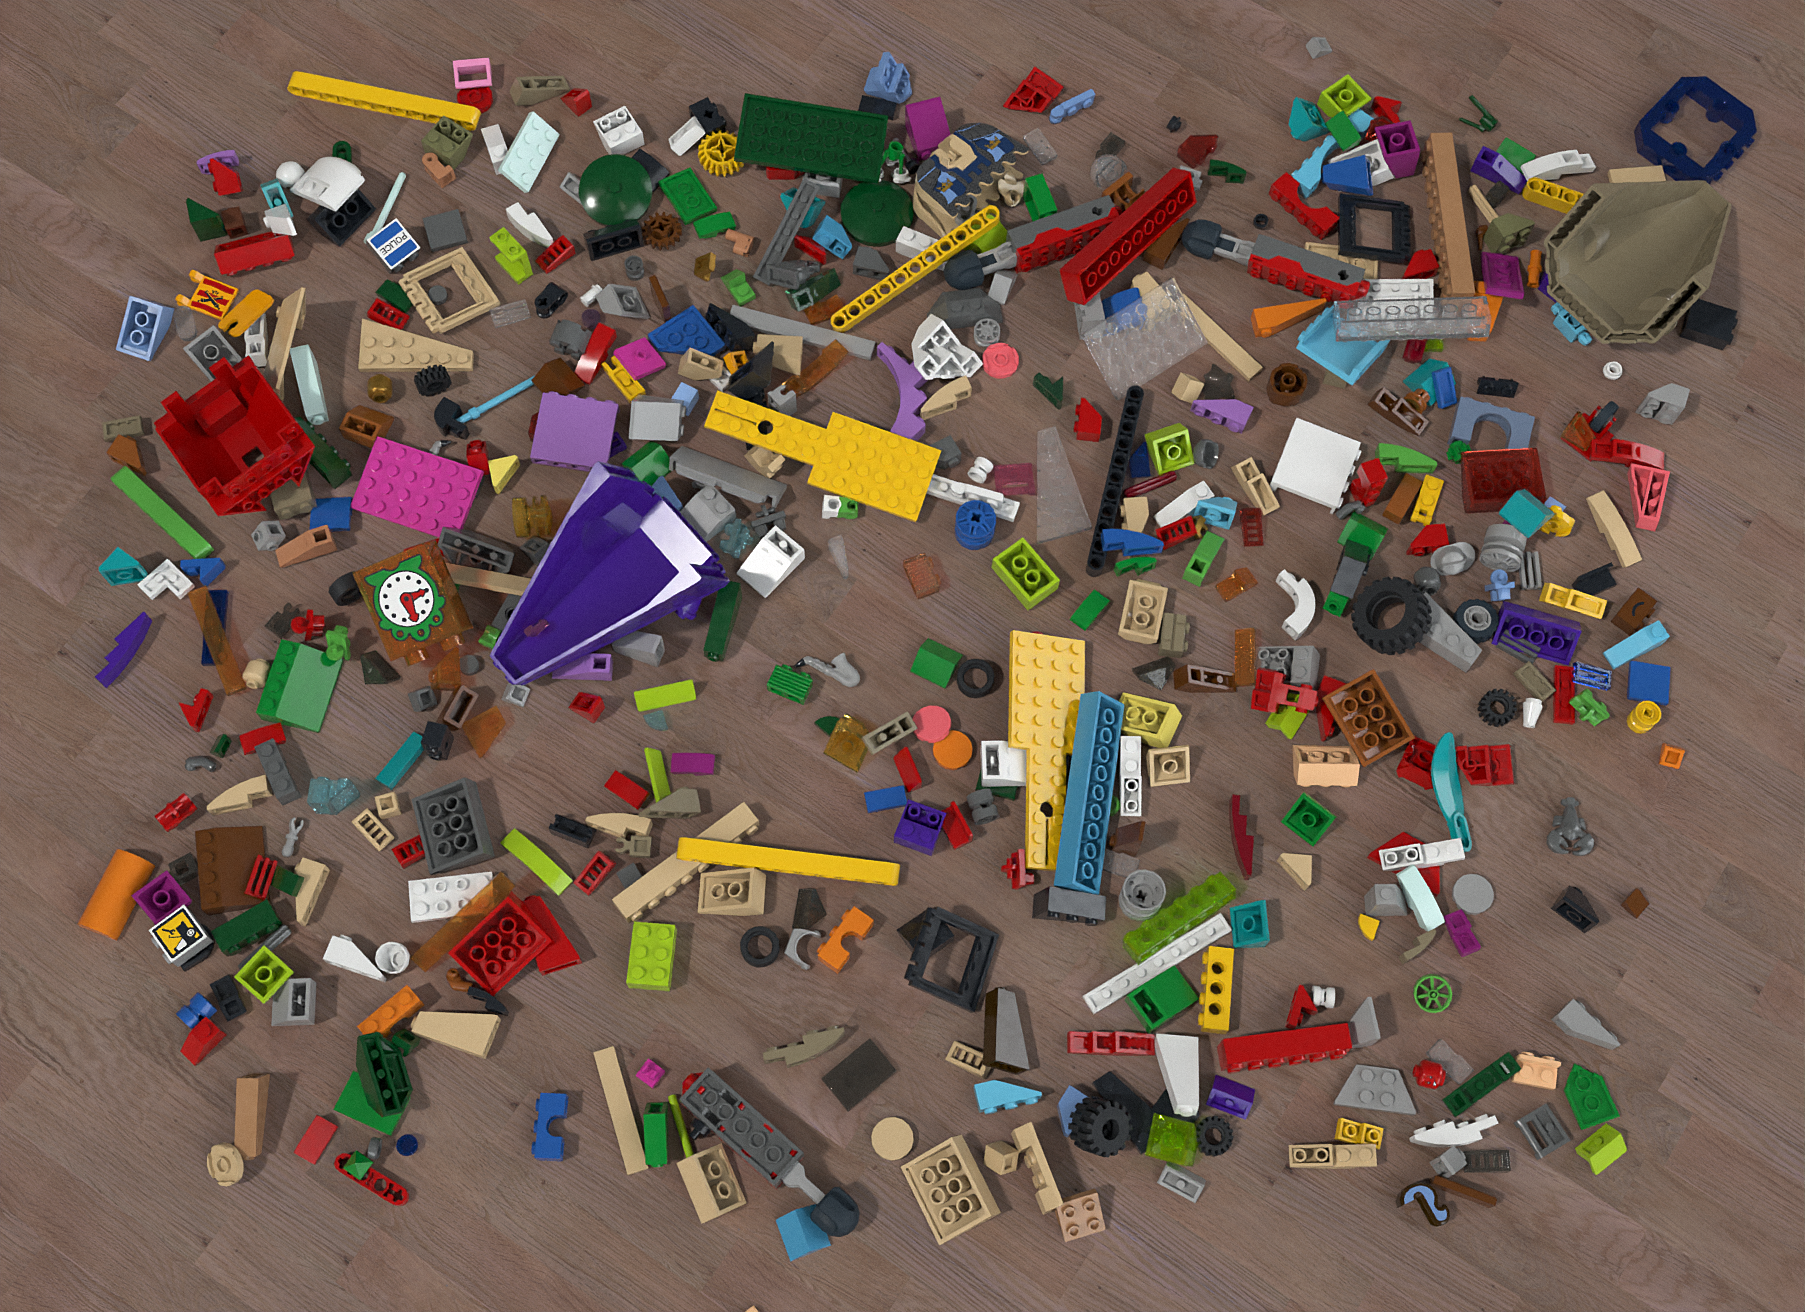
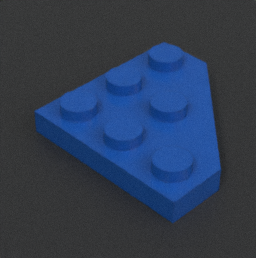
M694 305L647 334L648 339L660 352L684 355L690 347L710 356H715L726 349L725 343Z

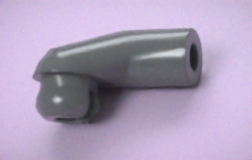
M1356 500L1345 504L1335 514L1342 520L1353 510L1360 514L1365 510V506L1361 501Z
M202 755L189 757L185 761V769L188 771H194L196 767L202 766L209 772H213L217 767L216 763Z

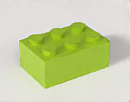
M1024 538L1018 540L992 560L991 568L1027 610L1037 605L1059 587L1060 579Z
M634 922L626 980L628 988L670 991L677 936L675 925Z

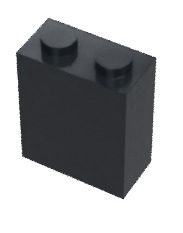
M1698 299L1686 311L1679 337L1723 351L1726 345H1730L1733 340L1734 334L1731 333L1738 322V319H1736L1737 311Z

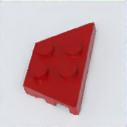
M1402 832L1372 851L1367 858L1382 866L1379 850L1418 843L1423 845L1425 843ZM1440 866L1418 868L1417 870L1423 877L1432 895L1437 897L1440 893ZM1402 870L1391 871V872L1397 874V873L1401 872Z

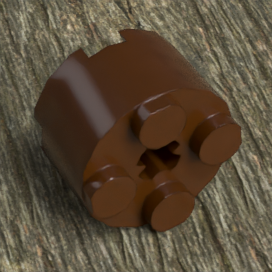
M1282 363L1279 367L1272 370L1266 387L1269 401L1272 404L1284 407L1298 404L1308 382L1306 373H1303L1298 368V365Z

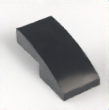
M230 974L209 984L227 1022L247 1012Z
M469 986L467 995L471 999L486 1002L485 1008L489 1012L508 1016L509 1011L495 997L480 989Z

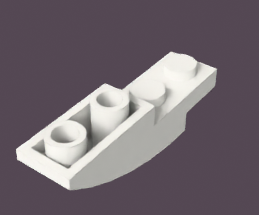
M1568 150L1537 158L1523 164L1520 168L1528 181L1533 177L1542 180L1559 179L1561 174L1593 172L1596 166L1589 154H1579L1577 150Z
M1120 736V815L1141 816V736Z
M1461 838L1379 850L1383 871L1404 870L1412 864L1417 869L1444 865L1447 862L1465 859Z
M1487 1114L1475 1118V1123L1469 1124L1468 1121L1457 1124L1455 1128L1453 1121L1446 1123L1445 1120L1434 1123V1128L1427 1130L1426 1127L1415 1130V1135L1409 1139L1412 1143L1429 1147L1444 1148L1467 1145L1483 1139L1480 1131L1498 1124L1495 1115L1488 1118Z

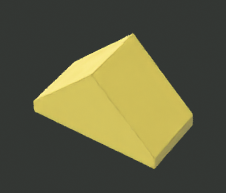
M516 455L488 461L492 484L497 494H500L520 467V462Z

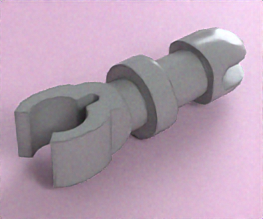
M295 817L289 821V834H286L285 838L287 841L282 849L284 857H290L293 854V846L295 841L298 840L297 834L303 827V820L299 821L298 827L294 826Z

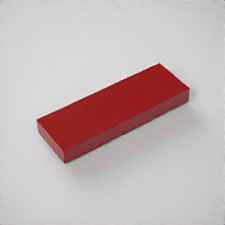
M1555 665L1553 667V687L1556 689L1553 693V723L1573 725L1575 723V708L1569 701L1575 697V667Z

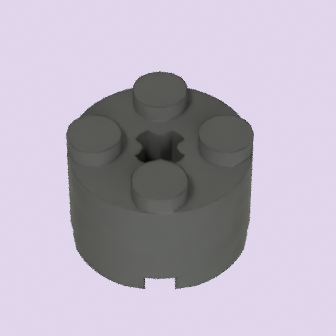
M562 319L561 322L558 320L549 344L555 347L554 351L560 355L565 353L571 354L573 359L579 361L581 355L585 353L592 333L588 329L584 332L581 330V325L565 319Z

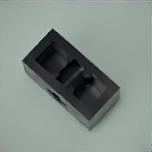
M708 97L689 106L690 117L695 116L705 131L704 139L706 134L712 136V131L715 134L719 130L722 133L726 132L725 126H727L725 118L718 114L716 104L714 102L711 103Z
M428 721L421 745L430 759L436 761L441 759L447 760L454 736L447 725Z

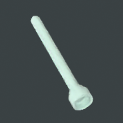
M404 172L399 173L373 231L367 233L364 239L365 244L367 239L382 229L406 178Z

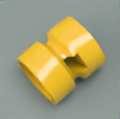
M1642 701L1628 714L1627 725L1635 733H1646L1661 719V710L1652 701Z

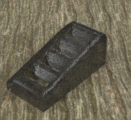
M1509 1150L1463 1151L1466 1157L1465 1161L1467 1162L1464 1166V1173H1508L1511 1171ZM1471 1156H1475V1168H1472ZM1480 1156H1483L1484 1167H1481ZM1489 1156L1493 1158V1167H1490ZM1498 1156H1501V1167H1499Z

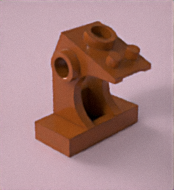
M1128 171L1105 189L1101 197L1109 195L1112 202L1120 206L1122 212H1124L1145 193V190L1142 189L1138 194L1131 190L1133 175ZM1128 198L1130 201L1126 203L1124 200Z

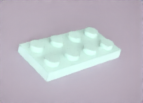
M530 112L498 171L524 193L529 192L560 134L535 112Z

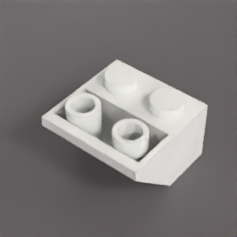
M626 106L593 121L609 155H624L645 145L643 132Z

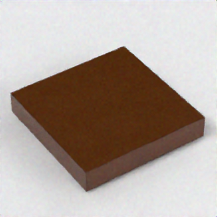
M653 275L649 277L652 297L663 322L666 323L671 319L669 303L657 277Z

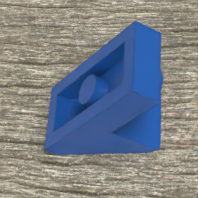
M221 558L181 560L180 564L181 569L186 575L198 576L200 574V582L204 587H207L225 570V564Z

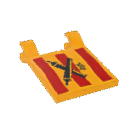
M191 270L189 273L191 281L200 284L191 300L178 294L175 298L177 305L222 320L239 289L204 276L198 271Z

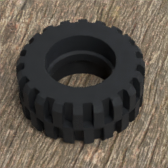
M1388 576L1383 577L1382 581L1378 579L1373 581L1371 586L1367 585L1363 588L1365 591L1362 594H1358L1356 597L1358 601L1353 604L1352 609L1354 613L1351 614L1353 629L1363 642L1380 654L1395 655V652L1403 654L1406 652V649L1412 650L1417 642L1421 643L1424 639L1422 636L1424 633L1427 634L1430 629L1427 625L1431 624L1432 617L1429 614L1432 613V610L1428 604V599L1407 579H1401L1396 576L1391 579ZM1397 602L1405 603L1404 616L1397 625L1385 630L1378 629L1379 616L1387 606Z

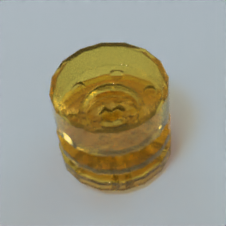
M541 495L540 504L538 503L537 496H533L532 505L528 504L526 497L512 498L513 523L517 538L531 537V528H535L537 536H541V527H543L545 535H551L553 520L547 495Z

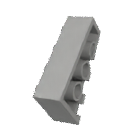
M1098 292L1085 305L1074 303L1080 340L1102 338L1103 330H1106L1103 304L1100 292Z
M1425 592L1424 596L1428 599V604L1432 610V613L1429 614L1432 617L1431 624L1427 625L1430 629L1427 634L1424 633L1422 636L1424 639L1421 641V644L1466 673L1482 649Z

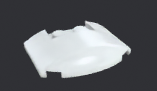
M323 157L318 159L289 190L291 193L337 211L362 185L365 179L361 176V171L351 162L337 157Z
M1363 279L1369 281L1371 285L1366 297L1358 299V321L1384 330H1406L1433 321V279Z

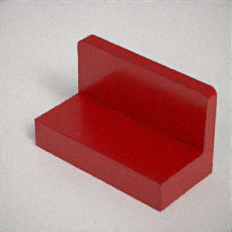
M955 801L950 802V807L942 810V812L946 813L942 829L951 846L956 850L972 842L973 834Z

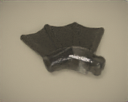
M1212 364L1211 370L1204 374L1205 383L1201 390L1205 396L1204 400H1216L1222 397L1225 400L1235 399L1234 390L1231 385L1235 377L1231 373L1226 374L1216 364Z

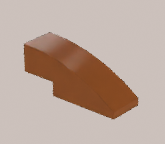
M1406 473L1382 516L1399 525L1423 481Z

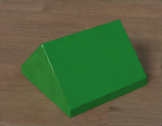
M649 441L621 463L624 468L633 471L640 481L644 480L651 486L660 476L663 475L665 477L671 472L669 470V456L660 444Z
M1354 511L1337 543L1344 546L1348 539L1368 546V553L1371 554L1369 560H1372L1388 528Z
M928 638L920 646L910 672L946 689L963 655Z
M1303 792L1281 822L1313 847L1335 820L1336 816Z

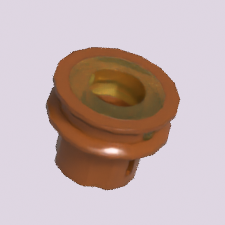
M1417 388L1414 392L1406 394L1403 399L1422 414L1426 410V403L1430 400V396L1424 389Z

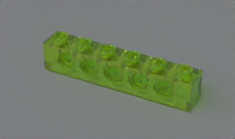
M1221 871L1216 875H1210L1203 884L1194 886L1184 897H1178L1171 906L1161 909L1151 920H1145L1138 929L1129 931L1123 938L1124 950L1139 966L1235 899L1236 888ZM1207 893H1214L1215 895H1214V896H1208V895H1206V894H1207ZM1191 904H1198L1199 906H1198V907H1191L1190 905H1191ZM1176 915L1183 916L1180 919L1174 918ZM1164 926L1166 929L1159 930L1158 927ZM1142 938H1149L1150 940H1149V941H1142L1141 939H1142Z

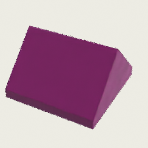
M167 870L131 895L155 925L181 906L185 905L188 907L192 902Z

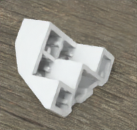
M931 314L918 327L912 341L914 366L924 379H947L958 376L963 377L965 375L971 377L982 366L983 363L976 353L963 346L942 319Z

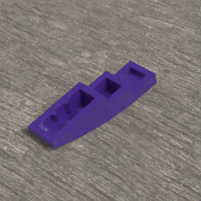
M142 612L114 638L119 645L105 657L109 664L95 676L105 688L122 673L145 639L152 620L145 612Z

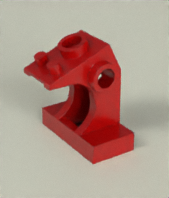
M1275 672L1267 709L1268 712L1278 714L1279 705L1296 707V712L1307 714L1308 711H1313L1314 707H1317L1319 697L1317 696V691L1312 690L1313 686L1301 684L1300 687L1284 684L1286 675ZM1289 690L1300 692L1298 703L1286 701Z

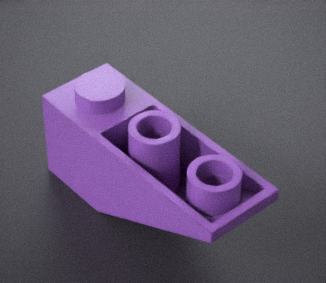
M1236 399L1194 400L1190 411L1199 417H1205L1215 424H1221L1233 432L1242 434L1254 407Z
M587 654L553 671L552 679L612 681L611 654Z

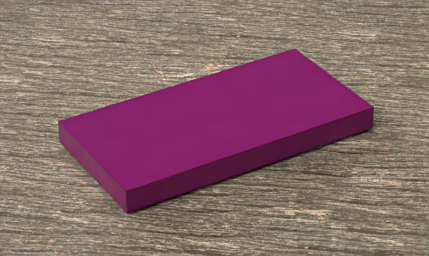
M1483 251L1480 259L1485 294L1523 299L1524 288L1519 258L1517 256Z

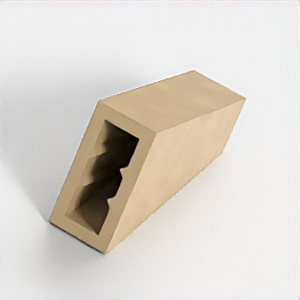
M420 1011L418 1016L413 1018L411 1028L412 1032L419 1037L486 1059L501 1019L499 1016L492 1014Z

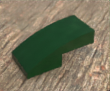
M1210 159L1207 175L1225 176V183L1243 184L1246 170L1225 161Z
M388 279L375 292L378 297L390 302L393 307L405 313L413 306L402 287Z
M277 865L270 885L291 896L297 897L304 877Z

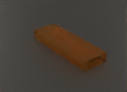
M1254 628L1235 630L1236 687L1256 685V630Z

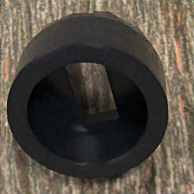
M1257 214L1253 219V225L1256 229H1264L1268 224V217L1265 214Z

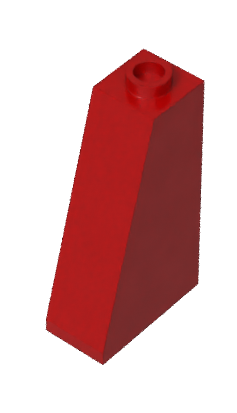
M536 895L524 898L522 902L553 939L535 956L541 975L544 976L582 964L578 953L542 898Z

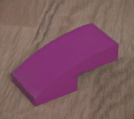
M672 753L670 772L674 775L691 773L695 776L714 775L715 755L705 753Z
M1462 909L1443 916L1449 935L1461 957L1480 950L1481 946L1471 931L1472 925Z

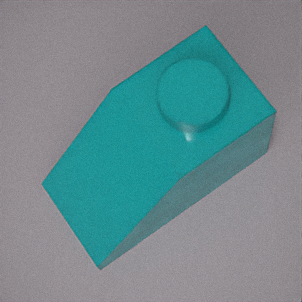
M278 178L260 184L270 209L286 204L290 216H294Z

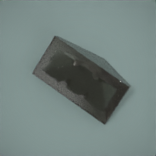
M376 650L361 655L360 659L365 684H388L401 678Z
M1167 656L1132 668V672L1139 680L1162 690L1176 666Z
M814 888L799 889L792 929H809L827 915Z

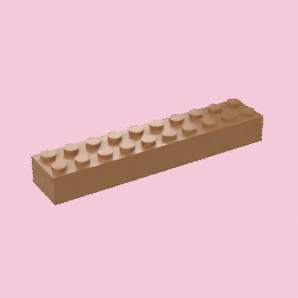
M1430 133L1428 140L1425 141L1424 150L1420 153V160L1424 165L1422 169V175L1426 179L1424 190L1428 194L1427 208H1430L1429 224H1432L1431 239L1434 240L1435 244L1433 254L1436 256L1439 265L1437 272L1439 273L1438 288H1441L1440 304L1443 305L1444 312L1466 311L1475 294L1453 135L1452 133Z

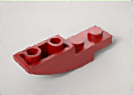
M1592 439L1590 441L1589 460L1622 463L1628 468L1632 463L1664 470V452L1653 447L1620 439H1613L1612 441Z

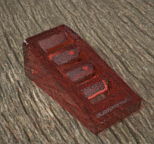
M1242 508L1239 510L1244 547L1264 546L1261 508ZM1247 516H1255V519H1247ZM1247 523H1256V526H1247ZM1248 530H1256L1257 533L1248 534ZM1257 537L1258 541H1248V538Z

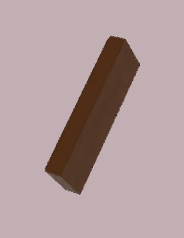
M1438 1175L1431 1177L1429 1180V1185L1488 1208L1496 1205V1197Z

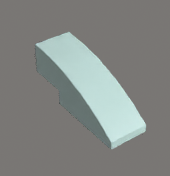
M1412 864L1397 873L1396 876L1408 907L1414 911L1419 927L1428 932L1444 923V918L1436 900L1415 865Z

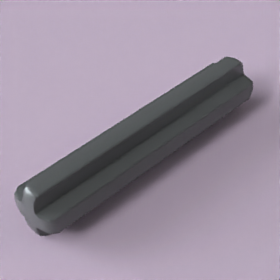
M283 924L238 965L239 969L241 970L263 946H266L271 951L274 950L292 933L291 930Z

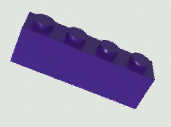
M1503 601L1498 614L1499 624L1491 642L1493 645L1501 642L1515 651L1524 653L1517 647L1500 640L1503 635L1538 654L1537 657L1569 665L1582 632L1580 622ZM1506 629L1509 631L1511 637L1504 634V631ZM1523 638L1541 649L1537 652L1515 639Z

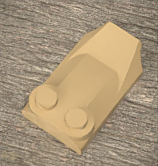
M1141 579L1136 581L1130 580L1118 635L1123 639L1143 644L1157 643L1168 588L1162 587L1159 583Z

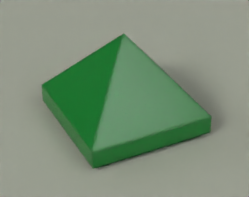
M356 1150L343 1169L361 1180L374 1162Z

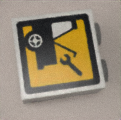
M185 905L178 908L149 930L153 936L151 941L157 948L161 947L164 951V954H162L163 958L168 964L173 963L177 967L213 942L193 912Z

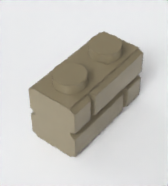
M1163 613L1158 649L1159 656L1181 658L1183 652H1187L1188 641L1185 640V634L1189 633L1190 623L1186 622V615Z

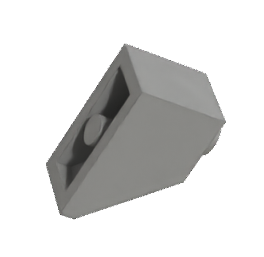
M1455 1146L1450 1147L1429 1162L1438 1176L1443 1178L1452 1176L1467 1164L1464 1153L1459 1148L1456 1149Z

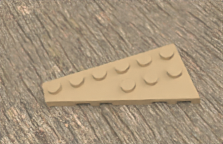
M362 319L358 366L360 372H422L421 369H427V366L433 367V365H437V367L439 365L445 366L447 371H473L474 353L471 350Z

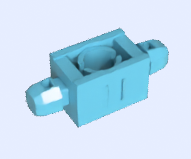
M1558 302L1551 307V311L1556 316L1553 324L1570 343L1578 338V341L1586 346L1592 341L1591 336L1586 332L1587 329Z

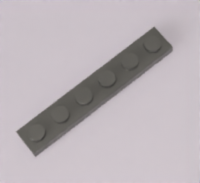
M803 178L753 278L770 286L771 283L767 282L766 265L776 264L779 266V263L783 261L820 189L819 185Z

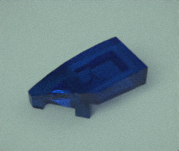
M1142 442L1129 459L1130 478L1150 477L1146 442Z

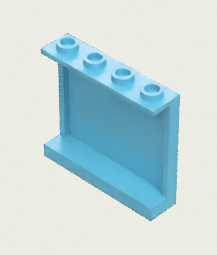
M1334 303L1330 308L1326 307L1322 315H1318L1314 323H1310L1306 331H1302L1297 339L1300 342L1296 349L1350 385H1353L1380 357L1391 339L1384 336L1377 343L1333 314L1337 306Z

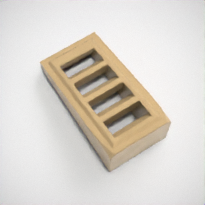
M368 808L352 821V824L379 852L395 838ZM369 817L371 820L362 827L360 823ZM375 823L376 826L367 832L366 829ZM380 828L382 831L372 838L371 835ZM385 834L387 838L378 844L376 841Z
M954 1041L945 1059L984 1080L991 1067L982 1065L981 1069L978 1070L983 1061V1053L957 1041ZM959 1049H961L962 1052H961V1054H960L958 1060H956L955 1057H956V1055H957ZM969 1053V1056H968L966 1062L963 1063V1060H964L966 1054ZM977 1057V1060L974 1066L972 1067L971 1064L974 1058Z

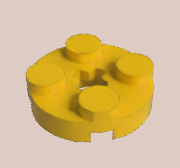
M1552 505L1549 509L1555 513L1554 516L1539 530L1547 534L1551 531L1556 533L1555 536L1557 537L1569 535L1575 520L1564 513L1561 507Z

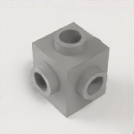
M262 521L251 534L258 551L276 550L286 537L279 521Z

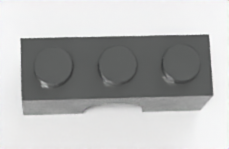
M270 739L255 746L254 748L277 800L282 805H286L301 798V794L285 763L287 762L277 742L274 739Z

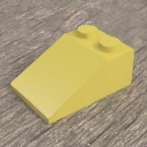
M1123 692L1119 702L1125 704L1121 733L1126 736H1141V742L1157 748L1168 747L1182 718L1175 704Z

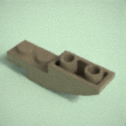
M836 1025L826 1028L827 1031L823 1032L818 1030L808 1031L806 1035L802 1036L804 1044L801 1045L799 1042L787 1044V1048L779 1049L778 1046L767 1048V1052H762L764 1063L769 1064L786 1060V1066L790 1068L809 1062L837 1044L845 1035L844 1027L839 1028Z

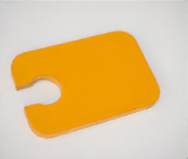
M253 290L219 322L218 327L221 331L226 332L231 324L238 322L234 328L227 332L232 337H238L273 305L274 299L261 290Z

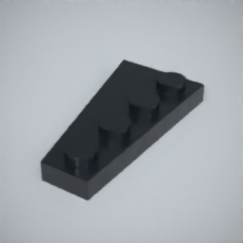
M1111 1071L1092 1083L1101 1098L1118 1102L1127 1109L1126 1113H1130L1131 1119L1128 1122L1132 1124V1130H1129L1128 1135L1131 1136L1130 1140L1140 1155L1175 1132L1174 1129L1150 1112L1151 1107Z

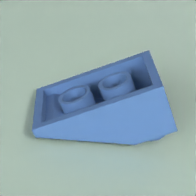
M130 296L116 350L151 361L170 327L175 308L145 298Z

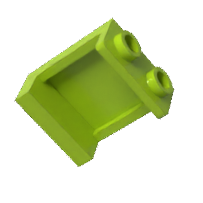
M504 227L489 237L490 241L501 251L495 256V260L518 285L533 275L527 251Z

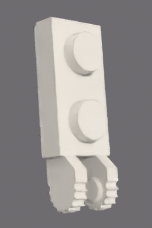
M953 482L950 487L951 495L958 499L967 497L970 501L980 500L993 508L997 506L1002 507L1004 502V495L1002 493L977 486Z

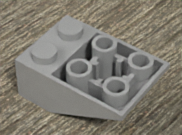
M1314 646L1256 647L1252 683L1256 685L1257 669L1261 667L1277 670L1278 673L1285 674L1284 684L1300 687L1301 684L1313 686L1312 690L1316 691L1320 654Z

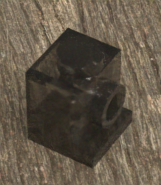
M191 852L168 864L171 870L169 874L179 885H183L199 876L197 858Z

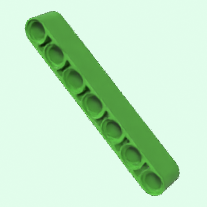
M123 466L110 478L122 492L194 559H205L214 551L213 547L127 466Z

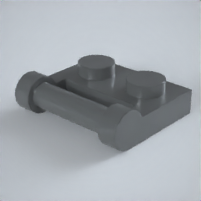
M1547 1103L1514 1122L1516 1128L1519 1127L1532 1147L1537 1160L1571 1141ZM1527 1122H1532L1547 1145L1546 1148L1542 1149L1527 1126Z

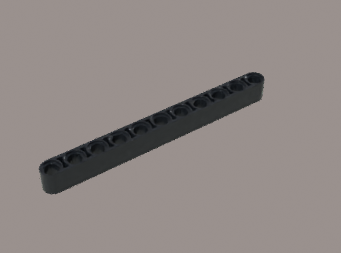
M1138 385L1128 388L1086 564V573L1091 577H1098L1102 574L1108 552L1096 550L1095 547H1102L1101 532L1099 530L1113 529L1144 396L1143 389ZM1127 412H1132L1135 415H1129ZM1127 428L1130 432H1126L1123 429ZM1119 445H1125L1127 448H1121ZM1115 462H1121L1123 465H1117ZM1116 478L1119 482H1113L1111 479ZM1112 495L1115 499H1110L1107 496ZM1109 512L1111 516H1105L1103 513ZM1096 563L1099 565V568H1094L1091 564Z

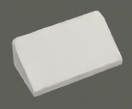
M694 116L668 139L670 147L681 156L705 134V131Z

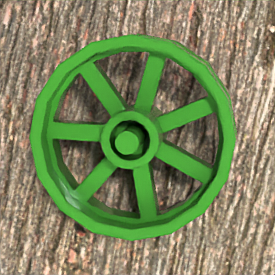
M1438 974L1423 975L1414 985L1413 995L1415 1001L1426 1012H1441L1449 1006L1452 1000V990L1449 983ZM1430 978L1429 988L1421 983ZM1433 978L1442 981V983L1436 988L1434 987ZM1446 985L1448 994L1439 993L1438 991ZM1418 986L1426 990L1427 993L1417 995ZM1438 996L1447 998L1442 1006L1437 999ZM1429 997L1425 1006L1418 999ZM1432 1000H1435L1438 1008H1429Z

